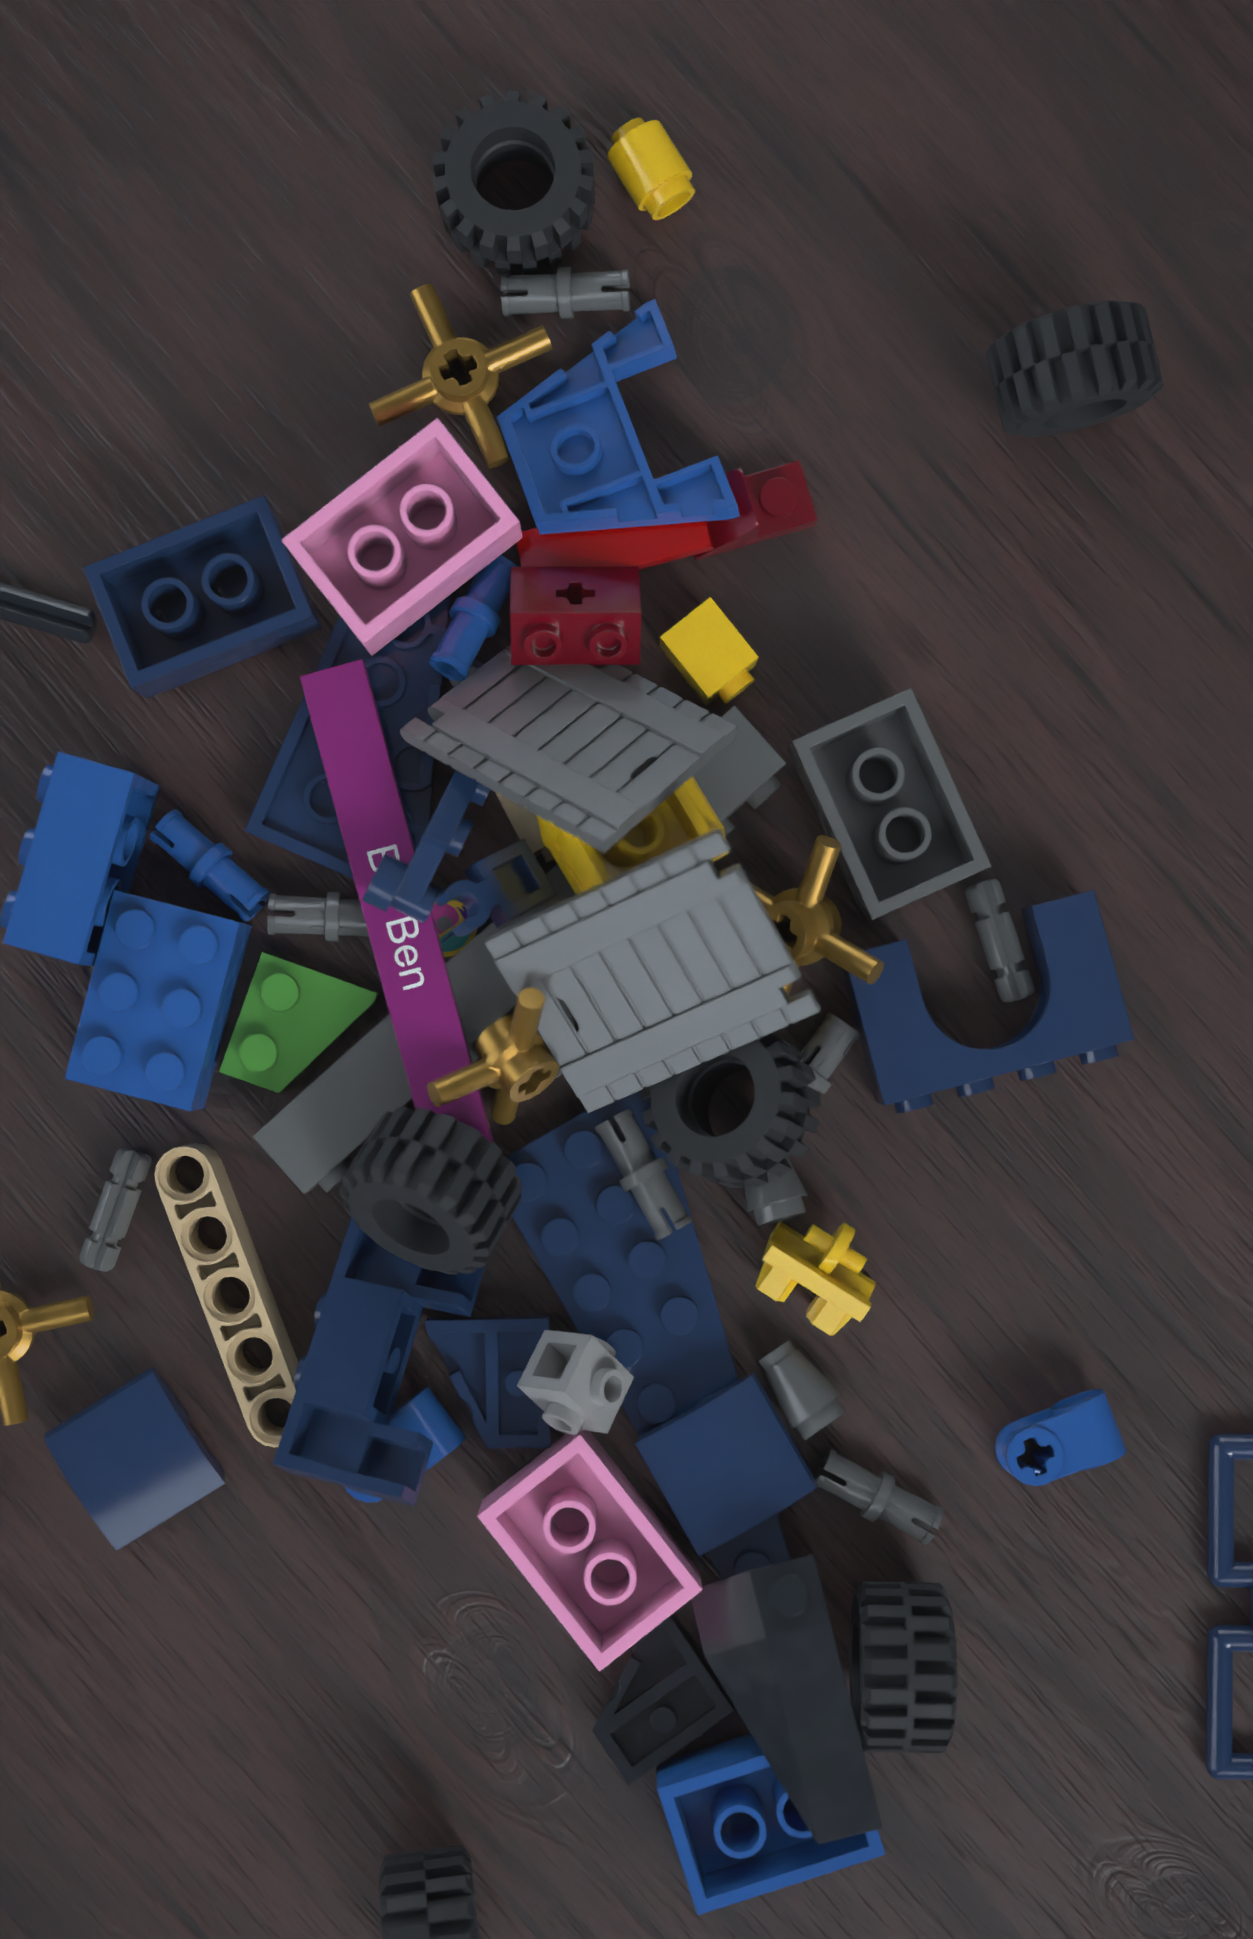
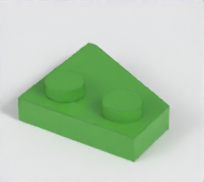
M262 952L219 1072L265 1089L282 1093L319 1055H322L340 1038V1035L366 1010H369L377 1003L380 993Z

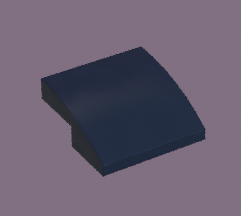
M154 1366L44 1434V1441L64 1477L90 1517L116 1551L225 1484L223 1468L190 1427L189 1412Z
M754 1372L699 1400L695 1408L640 1435L635 1442L636 1447L698 1557L759 1525L815 1490L818 1485Z

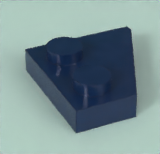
M550 1315L427 1317L425 1320V1330L430 1340L434 1341L450 1372L449 1377L460 1398L465 1401L473 1417L472 1421L486 1449L551 1448V1426L542 1418L544 1411L517 1386L544 1330H550Z

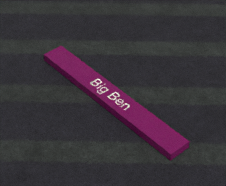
M360 659L300 676L415 1110L417 1107L430 1109L435 1113L441 1115L443 1113L456 1118L461 1123L473 1127L481 1132V1135L494 1142L480 1089L441 1107H436L432 1103L427 1092V1084L473 1063L432 910L424 924L391 907L384 912L362 901L385 853L409 865L416 851L366 664Z

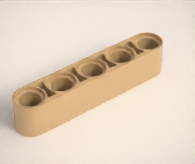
M200 1143L175 1147L163 1154L157 1163L154 1175L158 1192L246 1425L254 1439L265 1446L276 1448L279 1446L284 1428L270 1422L266 1416L265 1406L267 1400L273 1398L284 1399L292 1405L296 1392L294 1378L298 1366L297 1357L221 1158L211 1147ZM183 1156L195 1158L203 1167V1183L197 1190L186 1189L177 1180L176 1167ZM203 1217H215L225 1226L227 1238L222 1249L208 1248L200 1240L198 1227ZM226 1277L239 1278L247 1285L250 1299L246 1308H232L224 1302L221 1297L220 1288L222 1281ZM256 1337L268 1343L273 1355L271 1366L258 1368L247 1362L243 1354V1345L246 1338Z

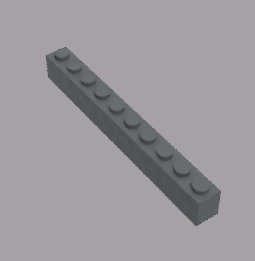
M735 706L721 718L737 726V737L693 775L724 826L726 836L735 828L728 818L745 802H748L755 810L783 785L776 775L786 764ZM558 864L546 873L557 895L546 903L499 928L492 922L446 963L472 1062L479 1058L474 1050L478 1037L498 1019L514 1014L518 999L495 964L493 956L484 943L485 939L497 931L516 924L531 915L544 911L546 908L576 895ZM390 1014L252 1136L303 1194L313 1190L317 1185H320L326 1193L329 1192L343 1179L352 1164L348 1158L365 1143L381 1116L387 1111L394 1112L396 1108L406 1107L413 1100Z

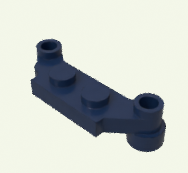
M456 770L410 864L408 865L385 853L362 901L384 912L391 907L425 924L436 902L435 899L442 889L430 883L445 852L456 858L458 857L474 822L463 817L467 806L471 801L482 807L490 789L477 782L475 778L471 779Z

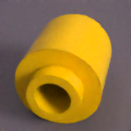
M641 117L635 118L622 125L612 135L611 142L613 146L607 154V160L640 211H648L653 220H660L679 210L693 197L695 189L690 182L692 172L660 121L651 120L644 122Z

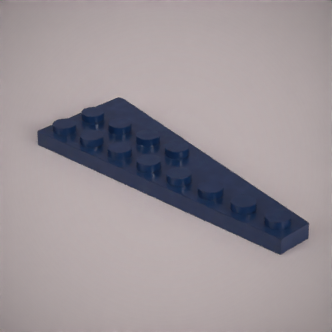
M642 1090L622 1099H617L615 1102L590 1113L585 1110L505 1156L511 1160L517 1169L515 1174L521 1178L523 1185L520 1192L522 1198L512 1217L580 1334L593 1335L608 1343L616 1352L615 1358L634 1377L621 1406L639 1436L695 1408L699 1400L738 1381L693 1221L676 1230L665 1208L662 1207L661 1210L674 1232L657 1241L631 1190L624 1193L618 1182L623 1179V1176L600 1134H597L595 1127L604 1121L612 1120L622 1140L625 1142L626 1138L614 1116L631 1108L634 1113L633 1116L656 1158L658 1159L663 1156L666 1160L668 1154L657 1150L650 1139L657 1130L649 1128L644 1124L642 1112L651 1109V1102L641 1098ZM666 1160L669 1168L664 1172L690 1216L678 1169ZM777 1514L707 1552L722 1580L749 1570L790 1560Z

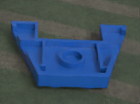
M655 299L639 307L635 311L636 319L614 335L609 330L591 344L593 352L566 373L560 368L497 416L540 535L728 520L740 516L737 502L718 455L657 479L653 478L617 382L677 358L673 342Z

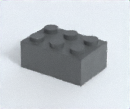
M912 688L791 742L787 749L788 754L825 836L834 838L841 843V849L836 861L864 923L992 867Z

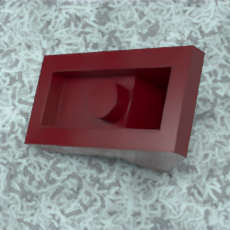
M800 460L744 476L741 467L726 473L725 475L737 502L740 516L728 520L708 521L714 550L696 554L694 558L695 561L816 526L818 520Z

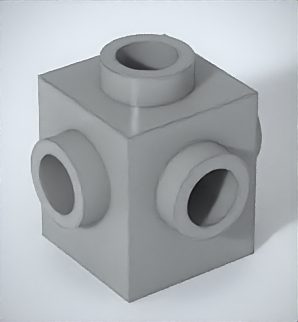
M544 1330L517 1386L544 1411L542 1415L543 1420L554 1429L570 1435L578 1434L579 1430L608 1433L634 1377L615 1358V1350L603 1340L588 1334Z

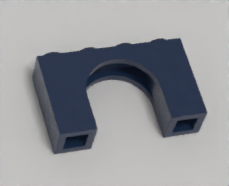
M1091 890L1021 909L1039 977L1038 1000L1031 1018L1023 1029L1008 1041L993 1047L975 1049L961 1045L947 1037L934 1024L922 998L907 939L864 950L884 962L883 971L873 984L866 983L842 968L857 1029L861 1035L860 1040L877 1103L884 1106L894 1103L896 1114L933 1105L931 1093L955 1087L957 1096L964 1097L994 1089L993 1077L1017 1071L1019 1081H1024L1057 1072L1054 1061L1070 1056L1079 1055L1081 1065L1118 1056L1116 1044L1134 1040L1095 891Z

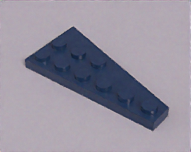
M451 594L373 656L369 654L339 616L315 670L317 672L360 659L365 662L415 850L430 823L436 758L427 754L426 751L423 752L407 743L402 738L400 729L414 718L421 720L431 727L435 722L428 713V707L442 697L444 676L435 671L429 664L433 652L438 648L449 625ZM304 695L244 831L353 878Z

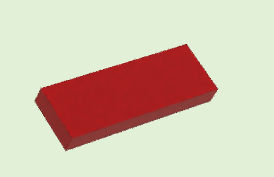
M708 521L540 535L536 527L522 531L523 538L516 542L521 567H639L640 570L714 550Z

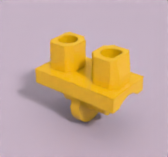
M779 1222L769 1237L762 1258L764 1263L755 1286L773 1300L785 1302L797 1283L809 1289L816 1296L808 1306L806 1317L810 1320L811 1324L828 1335L834 1336L852 1317L859 1322L862 1321L871 1308L872 1303L869 1299L876 1282L860 1272L867 1258L849 1247L856 1230L846 1222H843L833 1235L812 1224L805 1236L786 1224Z

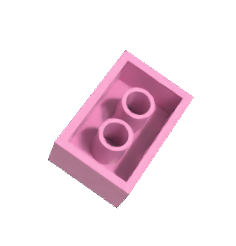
M436 418L281 541L369 654L373 656L522 539L523 536L519 520L440 420Z
M579 1430L576 1435L564 1434L551 1445V1448L544 1450L482 1499L477 1517L599 1672L703 1590L700 1570L590 1431Z

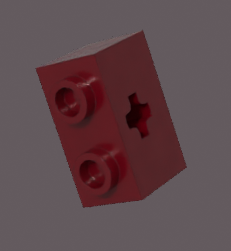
M511 567V665H640L641 597L639 567Z

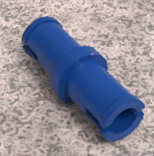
M501 555L476 574L465 596L457 597L449 610L452 620L429 661L432 668L439 674L455 681H463L467 678L469 668L485 638L493 637L501 624L498 614L510 592L511 567H517L512 561Z
M177 809L167 813L155 826L157 830L151 832L149 839L163 848L190 872L188 880L198 889L207 887L233 910L244 923L256 916L265 906L262 899L267 901L271 892L267 888L262 887L231 859L233 852L222 842L215 845L186 820Z

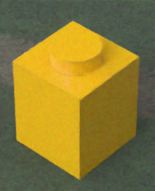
M711 597L660 636L659 648L705 705H708L718 696L726 704L755 680L749 671L756 666L758 655Z

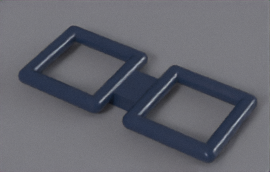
M1216 1434L1210 1439L1208 1444L1207 1574L1209 1581L1217 1587L1251 1588L1250 1625H1215L1207 1634L1206 1769L1211 1777L1218 1780H1253V1753H1232L1233 1652H1253V1561H1234V1460H1253V1434Z

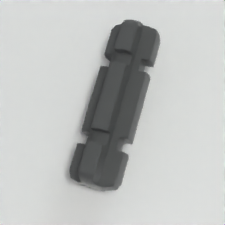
M988 879L969 886L965 890V896L971 914L977 912L979 921L975 922V926L990 970L996 969L998 978L994 979L1000 999L1005 1003H1011L1034 994L1035 986L1029 968L1023 969L1021 961L1025 960L1010 912L1004 913L1001 904L1005 903L1006 900L1000 882L996 879Z
M128 1147L119 1148L116 1151L109 1170L114 1174L113 1178L105 1181L89 1227L93 1234L89 1238H85L79 1255V1262L88 1268L108 1272L115 1267L121 1250V1246L117 1245L118 1240L126 1236L142 1191L137 1188L138 1183L145 1181L152 1162L151 1157L146 1153Z

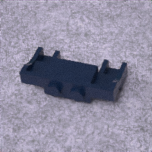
M351 1217L328 1292L321 1296L315 1309L314 1325L316 1329L308 1354L301 1358L296 1368L294 1378L296 1392L273 1465L287 1473L345 1486L357 1493L415 1506L434 1442L421 1433L388 1426L424 1307L471 1317L486 1264L482 1268H477L473 1273L464 1274L458 1272L457 1275L419 1267L381 1247L355 1224V1219Z

